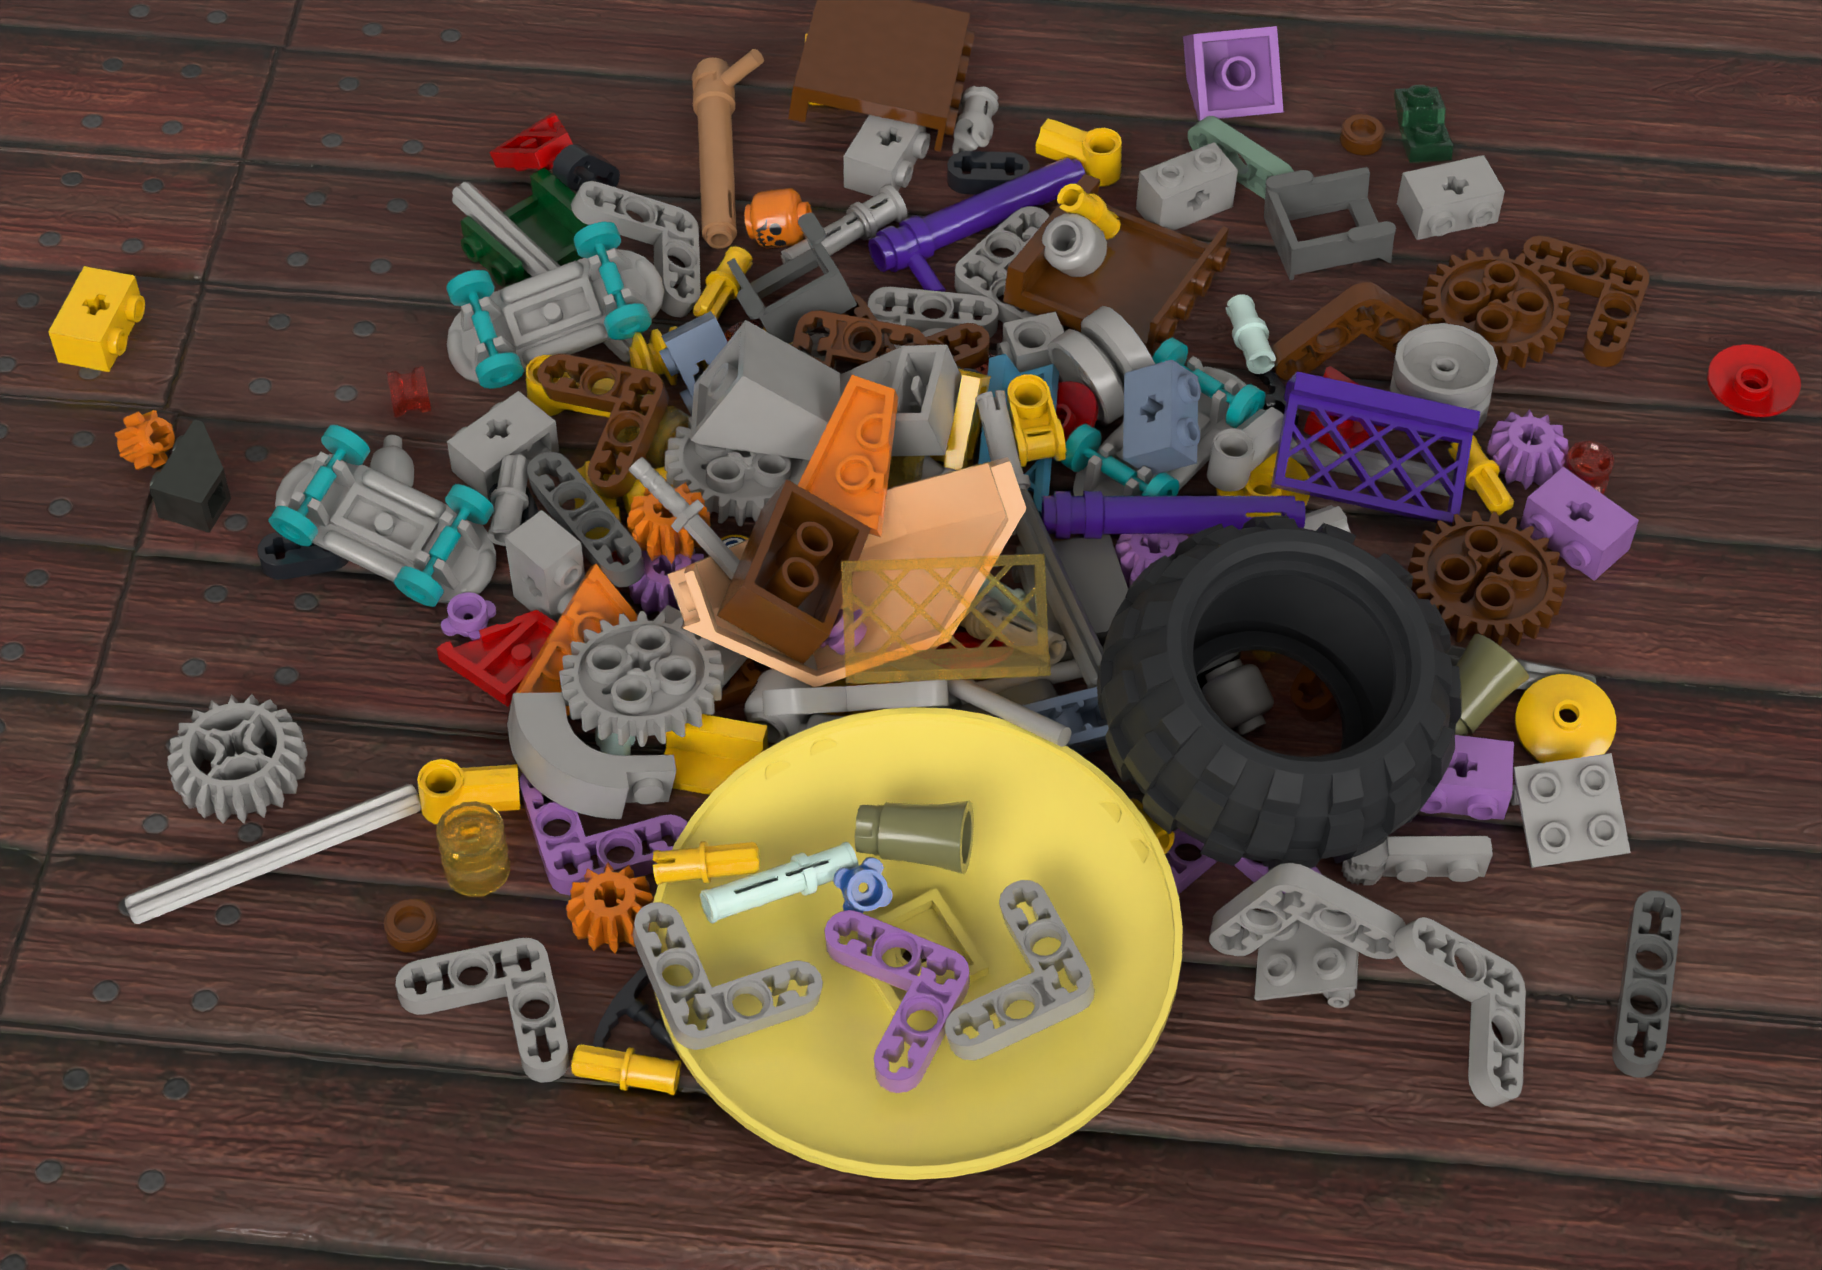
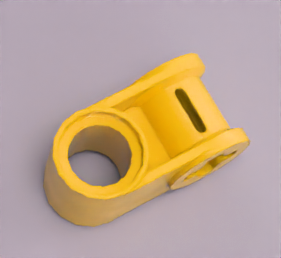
M1024 374L1014 378L1007 388L1006 403L1021 466H1026L1027 461L1054 457L1056 461L1065 460L1066 445L1064 432L1060 420L1057 419L1046 381L1032 374Z

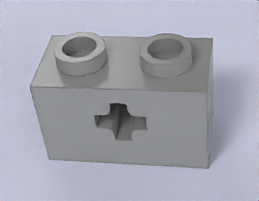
M869 115L844 155V187L873 197L879 194L878 191L881 187L888 184L897 191L901 187L906 188L911 180L914 164L918 158L923 159L929 149L931 136L926 133V127Z
M1214 142L1139 172L1136 210L1144 220L1175 231L1230 209L1234 203L1238 169Z
M1482 155L1403 172L1397 205L1416 240L1469 228L1483 227L1498 222L1505 191L1485 156Z
M519 391L505 401L495 404L488 413L468 427L458 430L447 441L452 472L487 499L490 488L499 480L502 459L506 455L515 456L521 454L526 457V462L529 463L539 454L559 452L556 421Z
M541 510L505 537L514 598L530 611L537 609L558 622L585 576L582 546L579 540Z

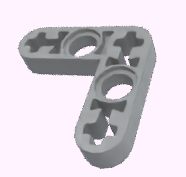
M589 181L582 184L571 203L574 215L587 225L597 222H612L617 226L620 235L653 245L654 266L662 278L664 287L663 303L660 309L673 317L681 318L687 316L701 294L699 227L694 216L680 207L600 182ZM626 211L638 214L644 220V223L632 219ZM668 255L681 260L686 268L675 265L669 260ZM675 284H679L677 290L673 288Z
M1028 206L1018 209L958 261L955 267L954 284L957 293L981 295L992 299L998 306V319L1003 323L1037 316L1013 305L1002 303L998 300V297L1004 295L1008 265L1047 220L1049 214L1038 207ZM997 248H1007L1013 251L1014 254L1010 257L1000 258L991 252Z
M882 287L875 290L868 300V307L878 321L910 326L922 333L931 328L949 329L959 324L975 323L985 328L991 338L998 328L999 311L997 304L989 297L981 295ZM886 307H893L892 311L887 312L885 309ZM908 308H913V315L908 314ZM929 308H936L943 311L945 315L938 319H930L923 316L922 312ZM954 313H959L958 319H953ZM975 316H983L982 320H974ZM861 341L860 351H870L874 347L871 343L872 341Z
M947 680L762 690L764 716L949 705Z
M1286 863L1271 869L1214 914L1209 942L1213 948L1223 954L1245 956L1258 949L1294 921L1299 920L1366 956L1383 960L1398 956L1394 947V936L1396 931L1406 924L1395 913L1316 871L1300 864ZM1256 908H1257V909H1265V910H1268V911H1270V912H1262V911L1256 910ZM1329 910H1338L1344 913H1334Z
M1020 880L1007 886L1000 895L999 904L1005 925L1032 973L972 1000L950 1013L944 1027L953 1053L964 1060L984 1058L1082 1012L1089 1007L1094 999L1095 989L1087 964L1045 890L1038 883L1031 880ZM1026 901L1027 905L1033 908L1035 922L1029 925L1023 910L1017 908L1019 903ZM1046 937H1052L1061 942L1059 949L1047 956L1038 955L1032 951L1035 943ZM1065 968L1070 982L1074 986L1077 985V990L1068 993L1064 987L1061 988L1057 973L1061 969ZM1028 1000L1035 1005L1031 1014L1025 1018L1013 1019L1006 1015V1009L1015 1001ZM996 1013L1000 1025L997 1029H995L993 1021L989 1017V1015ZM972 1026L974 1030L978 1031L979 1035L969 1039L968 1035L963 1032V1029Z
M650 903L642 907L636 914L633 928L634 944L672 1034L678 1043L686 1048L693 1050L705 1049L806 1015L813 1011L819 1002L823 985L821 974L810 963L799 960L790 961L712 987L682 917L675 908L665 903ZM657 922L660 928H667L665 943L668 950L661 953L662 944L656 932H648L649 923ZM670 965H681L691 972L692 980L684 986H673L664 980L662 972ZM795 980L799 986L808 985L805 996L799 997L795 990L787 991L789 981ZM741 994L754 995L762 1003L763 1009L753 1016L741 1015L733 1007L732 1001ZM779 995L777 1007H774L773 996ZM693 997V1008L697 1017L700 1020L707 1019L705 1030L699 1031L695 1024L686 1025L689 1017V1007L686 1001Z
M1422 917L1400 927L1394 936V947L1401 962L1410 970L1471 1002L1468 1077L1473 1094L1481 1103L1489 1107H1495L1517 1098L1523 1086L1526 998L1525 983L1520 972L1507 960L1432 919ZM1454 955L1463 963L1466 977L1458 969ZM1492 1022L1500 1030L1503 1044L1496 1038L1492 1029Z
M518 938L416 960L406 964L396 976L395 986L402 1007L416 1015L429 1014L507 997L525 1074L532 1080L542 1083L557 1080L566 1073L570 1064L567 1038L548 953L544 945L538 940ZM529 958L532 969L521 972L519 960ZM495 963H502L504 977L498 978ZM478 966L488 972L486 979L477 985L468 986L458 980L461 972L469 967ZM448 974L451 989L445 990L442 975ZM425 980L427 992L416 994L415 982ZM531 1000H542L550 1006L548 1012L538 1019L525 1018L520 1013V1010L526 1002ZM546 1034L552 1060L541 1062L538 1056L536 1036Z

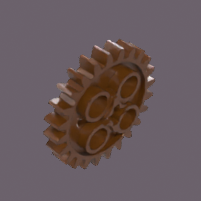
M1488 247L1484 248L1482 257H1477L1473 251L1468 249L1466 250L1464 261L1455 255H1451L1448 266L1439 263L1436 275L1430 274L1421 302L1423 305L1421 315L1427 318L1431 324L1446 323L1463 326L1480 334L1493 346L1502 370H1507L1508 363L1511 360H1514L1519 367L1525 368L1528 356L1539 363L1542 360L1544 351L1552 354L1556 343L1563 341L1571 312L1567 311L1570 298L1563 297L1564 284H1553L1554 272L1539 273L1542 264L1540 261L1528 266L1524 264L1525 254L1523 253L1513 260L1509 259L1507 249H1503L1499 257L1492 255Z
M1473 511L1470 522H1465L1458 514H1454L1451 527L1441 520L1437 521L1435 532L1425 530L1421 543H1415L1407 570L1413 576L1411 590L1418 599H1429L1432 605H1436L1448 630L1450 628L1457 630L1456 642H1461L1466 635L1481 634L1490 638L1499 646H1501L1504 637H1508L1515 646H1519L1523 633L1535 639L1537 638L1539 628L1548 629L1553 615L1558 616L1567 583L1563 582L1566 569L1565 567L1557 566L1560 556L1559 552H1546L1549 543L1547 537L1535 541L1532 539L1535 527L1529 526L1519 531L1516 529L1517 518L1512 517L1504 525L1499 523V517L1496 512L1492 513L1489 521H1482L1479 513Z

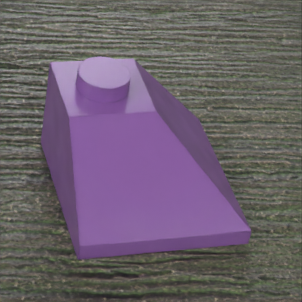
M1277 26L1183 36L1186 79L1198 121L1206 116H1214L1221 119L1284 112Z

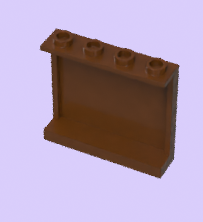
M817 0L793 84L788 119L805 123L810 102L934 128L938 129L934 150L941 152L944 134L953 136L958 110L950 109V107L959 109L963 83L965 82L975 31L967 30L970 13L912 0Z
M1084 174L1076 184L1081 186L1086 193L1098 196L1100 179ZM1059 204L1008 265L1003 302L1036 315L1056 312L1061 325L1081 332V322L1084 318L1102 306L1112 308L1134 329L1151 357H1153L1163 342L1173 338L1180 319L1186 321L1189 318L1197 296L1204 297L1215 272L1222 273L1225 269L1231 252V248L1226 247L1229 228L1223 226L1211 243L1207 244L1107 206L1108 210L1117 214V220L1121 222L1119 232L1113 238L1106 240V256L1102 265L1096 271L1084 277H1071L1054 268L1044 256L1045 246L1042 242V235L1047 225L1054 218L1068 214L1059 207L1062 204Z

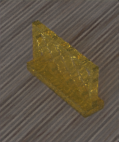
M1045 554L841 561L846 684L1051 676L1048 649ZM1034 565L1035 587L1022 601L999 582L1012 566ZM1005 566L995 577L984 568ZM975 567L990 583L969 603L948 582L961 568ZM954 568L944 579L933 570ZM924 569L939 585L918 605L898 584L911 570ZM903 570L894 581L883 571ZM873 571L889 586L867 607L853 594L852 572ZM994 586L1016 605L1015 609L997 628L975 608ZM943 588L966 608L946 630L924 610ZM892 590L915 609L895 632L873 612ZM1034 595L1036 615L1025 606ZM853 602L864 611L855 623ZM1020 610L1036 624L1037 646H1016L1001 632ZM969 613H972L992 632L979 648H965L950 634ZM919 614L942 634L928 650H914L899 636ZM868 616L891 636L877 652L855 653L854 631ZM996 637L1007 646L986 648ZM945 638L957 648L935 650ZM894 641L906 650L884 652Z

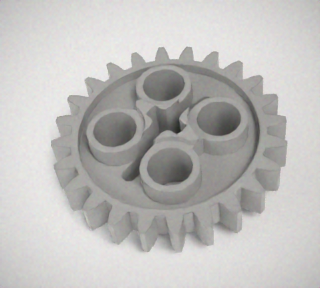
M692 417L688 418V428L681 426L676 428V438H669L668 451H665V471H667L666 480L668 483L672 484L673 488H677L686 482L690 493L701 492L707 512L718 513V523H723L728 516H734L738 526L744 524L746 517H752L756 522L761 509L786 479L798 485L810 461L697 444L690 440Z
M640 611L637 621L630 622L624 614H619V625L616 626L601 620V632L599 634L588 629L584 630V643L572 641L570 644L572 655H565L562 658L563 670L559 671L565 706H569L570 718L572 720L581 718L582 729L585 732L598 726L600 740H604L612 733L618 734L619 745L623 746L630 736H637L640 747H644L648 736L655 735L661 744H665L666 732L673 731L678 736L685 737L686 723L700 728L702 726L701 713L710 715L715 713L714 701L722 700V685H724V667L721 661L720 650H714L712 641L701 638V636L688 630L685 631L682 628L683 617L676 619L672 624L666 623L664 612H661L654 621H648L645 612Z

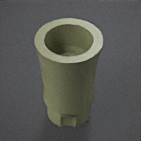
M1481 634L1473 635L1463 655L1455 665L1459 666L1462 694V716L1456 723L1455 735H1472L1485 718L1509 694L1529 679L1527 671L1510 653Z
M971 801L942 804L885 802L884 805L878 806L860 805L856 817V852L874 854V856H880L882 860L912 862L965 874L969 866L973 842L974 818Z

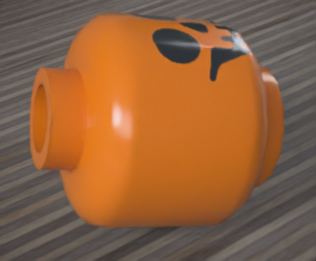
M792 188L758 192L754 195L752 203L747 204L745 207V226L749 238L756 239L757 243L765 249L793 246L801 242L804 234L797 222L803 214L812 213L810 203L808 201L802 202L798 192Z

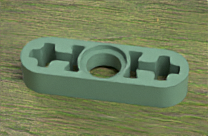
M1214 116L1204 117L1188 131V141L1193 150L1215 142L1238 169L1237 182L1265 199L1266 180L1268 177L1294 172L1285 161ZM1238 154L1243 157L1247 166L1241 161Z

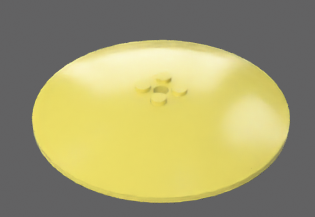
M895 708L853 714L816 725L782 740L748 761L717 787L691 817L672 850L699 847L702 841H706L708 846L754 842L757 844L760 854V868L756 872L759 873L791 862L793 855L803 852L810 856L839 846L844 842H849L855 851L859 866L868 857H874L882 862L884 867L882 875L893 893L892 900L886 907L864 911L863 914L961 954L968 962L970 985L961 1006L1032 973L1005 925L999 904L1000 895L1007 886L1020 880H1031L1038 883L1045 890L1090 970L1095 994L1089 1007L1082 1012L977 1060H964L957 1057L951 1050L945 1034L919 1084L908 1092H890L881 1087L876 1080L874 1054L907 991L839 964L830 957L826 948L824 930L828 920L833 915L843 911L842 906L845 901L841 889L836 887L833 881L817 886V891L813 894L805 896L799 892L764 904L763 906L717 920L715 923H710L705 916L700 900L701 890H709L751 874L711 878V882L708 884H704L703 879L666 882L658 885L653 903L669 904L678 911L712 987L790 961H804L816 967L821 974L823 985L819 1002L813 1011L705 1049L693 1050L678 1043L672 1034L656 994L655 997L665 1028L678 1055L698 1084L730 1116L746 1129L775 1147L806 1161L841 1172L874 1178L922 1180L951 1178L983 1172L1022 1160L1056 1144L1083 1127L1109 1106L1126 1088L1152 1053L1166 1025L1176 996L1182 961V918L1179 896L1171 867L1158 838L1143 814L1125 792L1098 767L1067 746H1058L1001 718L948 708ZM971 801L974 818L973 842L970 862L965 874L912 862L882 860L880 856H874V854L856 852V817L860 805L878 806L884 805L885 802L942 804ZM861 883L859 891L865 892L868 887L867 884ZM1026 901L1017 905V908L1023 910L1029 925L1036 921L1033 908L1028 906ZM651 922L649 932H656L662 944L661 953L668 950L665 943L667 928H660L657 922ZM851 931L847 937L840 935V943L847 945L851 939L858 940V932ZM1046 937L1037 941L1032 951L1038 955L1047 956L1056 952L1061 942L1058 939ZM867 946V954L872 956L873 948ZM891 948L882 956L884 963L891 967H902L909 963L902 957L906 951L904 948ZM927 961L921 963V968H927ZM670 965L662 972L664 980L673 986H684L692 980L691 972L681 965ZM1065 968L1057 972L1061 988L1064 987L1068 993L1077 990V985L1074 986L1067 977ZM947 970L943 976L936 975L938 984L944 985L948 978L954 979V971ZM790 980L787 991L795 990L799 997L805 996L808 985L799 986L795 980ZM741 994L732 1001L733 1007L741 1015L753 1016L763 1009L762 1003L754 995ZM779 995L773 996L774 1007H777ZM693 997L686 1001L689 1007V1017L686 1025L695 1024L699 1031L705 1030L707 1019L700 1020L697 1017L693 1008ZM1028 1000L1015 1001L1006 1009V1015L1013 1019L1025 1018L1031 1014L1035 1005ZM919 1010L908 1017L907 1023L914 1030L926 1031L933 1028L938 1019L930 1011ZM996 1013L989 1015L995 1029L999 1028L1000 1025ZM972 1026L963 1029V1032L968 1035L969 1039L979 1035L978 1031L974 1030ZM904 1042V1052L899 1061L896 1063L889 1062L890 1072L897 1073L901 1067L908 1068L907 1055L911 1046Z

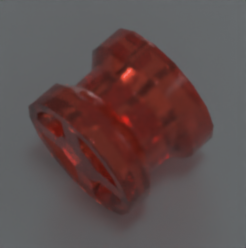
M424 366L414 367L411 373L400 374L396 370L387 372L394 417L404 416L408 410L418 409L422 413L431 411Z
M1581 441L1569 449L1565 468L1601 494H1604L1615 461L1611 451L1601 443Z

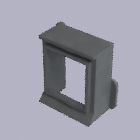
M1368 167L1313 177V174L1308 170H1300L1267 178L1264 220L1289 280H1294V275L1376 258H1381L1391 263L1396 226L1389 221L1378 223L1367 198L1370 179ZM1349 209L1356 225L1355 228L1345 233L1298 242L1290 221Z
M813 213L803 214L797 222L811 249L749 283L735 258L727 262L741 288L737 293V298L750 319L759 318L768 333L788 344L793 342L796 326L804 314L811 311L842 314L857 305L841 272L821 243L826 238V232ZM818 266L824 273L823 276L765 308L761 301L762 298ZM817 323V327H816V328H818V327H820L821 325H823V323Z

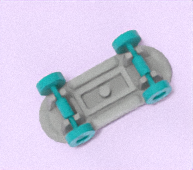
M612 222L593 223L577 232L573 242L578 255L582 259L525 279L494 292L495 288L487 271L472 270L464 272L451 279L446 286L451 303L461 306V311L454 318L448 332L447 350L449 359L461 376L466 380L480 384L484 388L493 389L509 385L526 372L528 363L535 357L556 354L571 355L610 339H629L636 332L643 333L646 331L663 303L664 287L662 278L655 266L644 256L632 251L616 249L621 243V237L617 226Z
M1175 338L1167 339L1153 355L1154 363L1158 364L1174 360L1198 376L1201 396L1198 400L1200 441L1197 445V464L1152 475L1151 469L1143 465L1139 470L1123 460L1124 422L1101 446V433L1090 425L1083 424L1075 429L1065 443L1066 458L1061 461L1064 466L1077 472L1073 486L1074 496H1083V491H1101L1103 496H1177L1178 491L1210 460L1214 436L1223 429L1237 428L1257 411L1263 409L1266 399L1265 392L1252 384L1246 385L1237 376L1229 372L1211 367H1203L1201 360L1194 356L1187 362V367L1184 366L1188 355L1187 345Z
M330 425L321 437L322 444L332 454L320 452L319 455L306 459L293 467L282 479L276 492V508L268 519L270 525L279 534L302 546H310L313 543L394 582L402 593L420 604L434 607L437 603H449L453 597L461 593L480 594L492 579L496 569V550L493 542L488 539V532L483 525L492 516L494 506L485 496L470 487L461 484L453 485L445 497L446 505L431 496L363 465V462L370 453L369 446L358 435L338 425Z

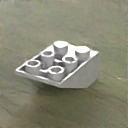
M947 345L901 346L840 375L841 395L851 375L895 389L898 395V405L891 456L945 455L962 379Z

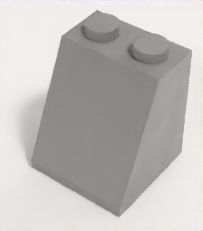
M745 320L694 383L690 440L700 445L810 460L842 396L840 394V373Z

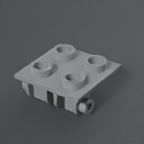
M1612 753L1513 767L1516 785H1513L1510 802L1512 805H1520L1531 868L1631 853Z
M1261 909L1262 912H1270L1268 910ZM1329 910L1334 913H1344L1338 910ZM1296 920L1258 948L1254 998L1258 1001L1323 993L1328 998L1330 1006L1344 1008L1349 1005V1000L1355 996V989H1357L1359 952Z

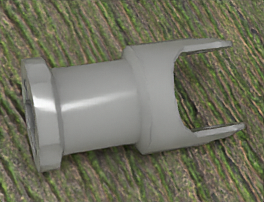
M972 86L963 92L961 97L963 112L956 119L952 148L954 154L959 151H972L979 146L985 147L988 145L994 129L991 119L998 111L999 106L998 96L993 90L987 87Z

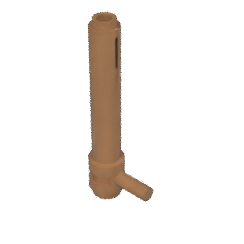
M752 49L731 67L722 59L716 57L706 58L698 63L692 74V87L694 91L693 110L698 116L702 237L709 246L716 249L730 246L737 236L732 114L735 110L734 85L764 62L763 56L756 49Z

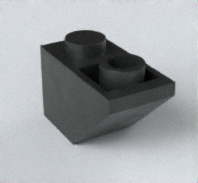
M194 419L186 433L179 436L175 441L172 454L164 467L154 473L150 483V494L153 497L159 518L210 533L231 500V495L224 468L203 421Z

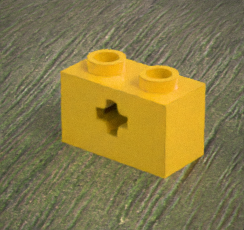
M87 266L83 267L48 331L59 363L110 372L118 355L121 356L125 352L128 336L135 322L141 321L145 311V299L140 295L134 275Z

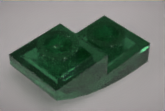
M1414 85L1410 88L1395 89L1394 99L1397 119L1409 163L1452 160L1454 145L1444 124L1446 107L1437 87Z

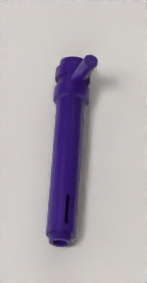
M1063 158L922 218L916 215L901 221L898 228L889 226L879 230L876 233V237L869 240L868 246L871 258L881 272L888 270L897 272L909 267L924 290L946 292L925 260L932 257L935 250L1004 222L1020 208L1028 206L1039 207L1056 200L1060 190L1065 185L1076 184L1085 174V170L1079 160Z
M1055 491L1054 496H1042L1041 519L1048 533L1054 534V539H1070L1071 534H1083L1084 539H1101L1103 534H1197L1218 524H1222L1223 528L1233 525L1239 530L1243 528L1244 523L1253 518L1247 517L1246 513H1280L1281 516H1288L1294 519L1298 528H1304L1305 503L1304 501H1296L1294 496H1103L1101 491H1083V496H1071L1070 491Z

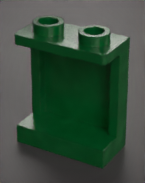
M543 167L530 175L532 195L503 213L556 263L562 266L582 259L577 253L573 239L577 232L588 225L581 222L572 212L571 203L576 194ZM470 216L460 221L463 235L461 246L464 253L471 261L481 263L490 272L498 285L502 287L505 285L510 286L532 277L523 268L522 262Z

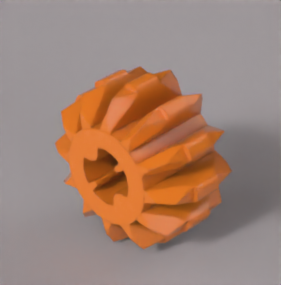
M686 482L674 488L689 505L697 499L704 505L698 515L710 527V512H707L701 492L690 493ZM648 488L645 489L644 496L633 497L631 511L629 512V517H627L628 531L631 532V536L639 544L641 550H647L651 561L664 555L672 564L678 554L691 559L694 547H701L685 528L677 533L671 527L677 517H674L669 512V509H666L648 491Z
M607 862L603 870L604 873L597 874L587 868L584 875L585 882L572 883L570 890L571 900H568L566 910L568 919L572 923L573 933L577 936L578 940L588 938L589 946H591L593 951L604 943H608L609 948L616 954L620 946L619 943L623 941L636 948L633 940L636 914L642 907L653 903L654 896L650 893V884L646 877L635 878L634 871L630 865H627L617 873L614 872L613 867Z

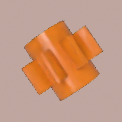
M156 410L143 415L138 411L124 417L123 421L127 428L115 432V436L118 438L119 455L127 461L134 463L136 470L151 466L154 469L164 465L168 460L165 452L172 450L175 443L172 424L158 417Z

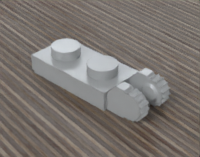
M1488 836L1387 837L1383 844L1361 855L1343 861L1341 872L1344 873L1343 877H1346L1347 881L1357 885L1359 883L1374 885L1382 876L1397 877L1398 880L1403 882H1417L1426 877H1448L1452 881L1467 882L1477 877H1485L1493 855L1491 838H1488Z

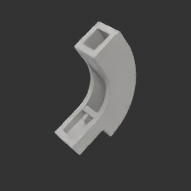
M562 692L513 693L507 722L511 751L521 772L546 797L578 813L607 819H622L625 803L652 804L655 802H669L676 775L674 755L620 756L597 751L582 742L572 731L567 719Z

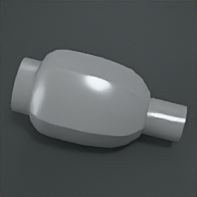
M397 435L386 436L383 441V447L374 452L369 468L413 487L414 464L411 457L402 449V439Z

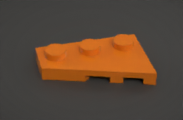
M851 375L798 486L870 527L869 534L881 538L898 395L893 388Z
M597 564L588 569L515 693L562 692L559 671L563 670V656L572 655L570 645L572 641L584 643L583 631L586 629L599 634L601 632V620L609 622L612 626L619 625V614H624L630 622L637 621L638 615ZM565 706L566 714L568 716L570 715L569 706Z

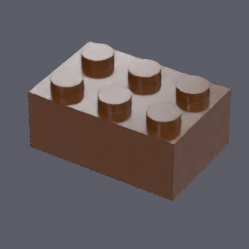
M786 479L761 509L717 616L797 662L804 664L830 636L871 528Z

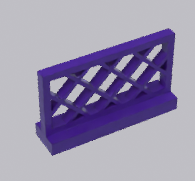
M1296 372L1287 382L1284 395L1286 406L1271 487L1435 523L1441 520L1451 526L1454 514H1460L1473 433L1478 430L1481 411L1302 372ZM1297 408L1314 412L1325 428L1305 440L1294 424ZM1328 415L1339 417V419L1332 422ZM1347 420L1360 422L1370 436L1368 440L1353 450L1350 449L1336 428ZM1374 425L1385 427V429L1378 432ZM1394 429L1406 432L1416 447L1398 460L1382 438ZM1329 433L1343 453V456L1324 468L1309 445ZM1419 435L1431 438L1424 442ZM1293 437L1298 446L1290 450L1291 439ZM1439 439L1459 443L1456 462L1444 470L1428 449V446ZM1374 443L1389 466L1370 478L1355 455ZM1301 450L1317 472L1305 481L1285 477L1288 459ZM1420 453L1435 476L1416 488L1401 464ZM1346 460L1362 481V484L1351 491L1339 489L1328 473ZM1392 470L1408 491V494L1397 501L1385 499L1374 483ZM1454 470L1453 480L1451 482L1446 474ZM1321 478V480L1326 486L1315 484L1313 482ZM1439 480L1450 496L1447 512L1431 509L1420 492ZM1367 488L1371 495L1361 494L1359 492ZM1412 498L1417 505L1404 502Z

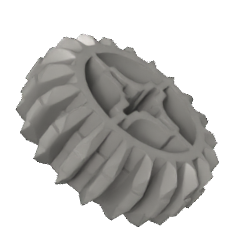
M231 694L228 704L221 706L211 700L209 711L203 713L193 709L191 717L193 723H179V737L170 739L169 749L171 754L168 756L167 766L170 775H172L171 782L173 788L181 795L183 802L188 808L197 807L198 813L204 819L216 813L217 819L224 824L231 814H237L238 819L245 823L248 816L247 813L255 811L265 818L266 806L273 804L283 808V794H296L297 780L305 778L306 768L304 762L307 761V749L305 742H302L304 738L301 728L297 725V722H293L292 716L286 709L277 710V706L271 699L259 705L258 700L251 694L244 703H238V700ZM267 742L276 748L272 758L264 755L263 747ZM204 759L211 761L212 770L208 775L200 771Z

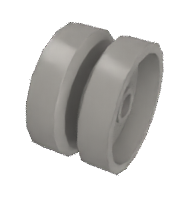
M1106 306L1100 307L1083 319L1081 322V333L1068 329L1047 345L1050 360L1059 371L1061 382H1079L1089 387L1094 393L1099 407L1096 424L1103 427L1108 426L1124 414V374L1155 364L1146 346L1134 329L1121 315Z
M1446 323L1423 325L1409 331L1399 341L1389 392L1481 411L1478 424L1479 429L1487 418L1498 359L1493 346L1480 334L1468 328ZM1419 435V436L1422 437V438H1428V439L1431 438V437Z

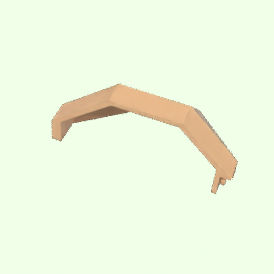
M1008 457L887 489L882 536L880 538L868 534L840 607L842 610L848 607L852 612L858 609L864 612L862 622L867 626L866 634L854 649L844 655H839L829 645L823 648L819 647L813 653L817 670L797 662L717 616L731 579L710 556L667 575L684 620L683 629L812 687H819L949 642L1026 511V506ZM749 539L729 547L739 560Z

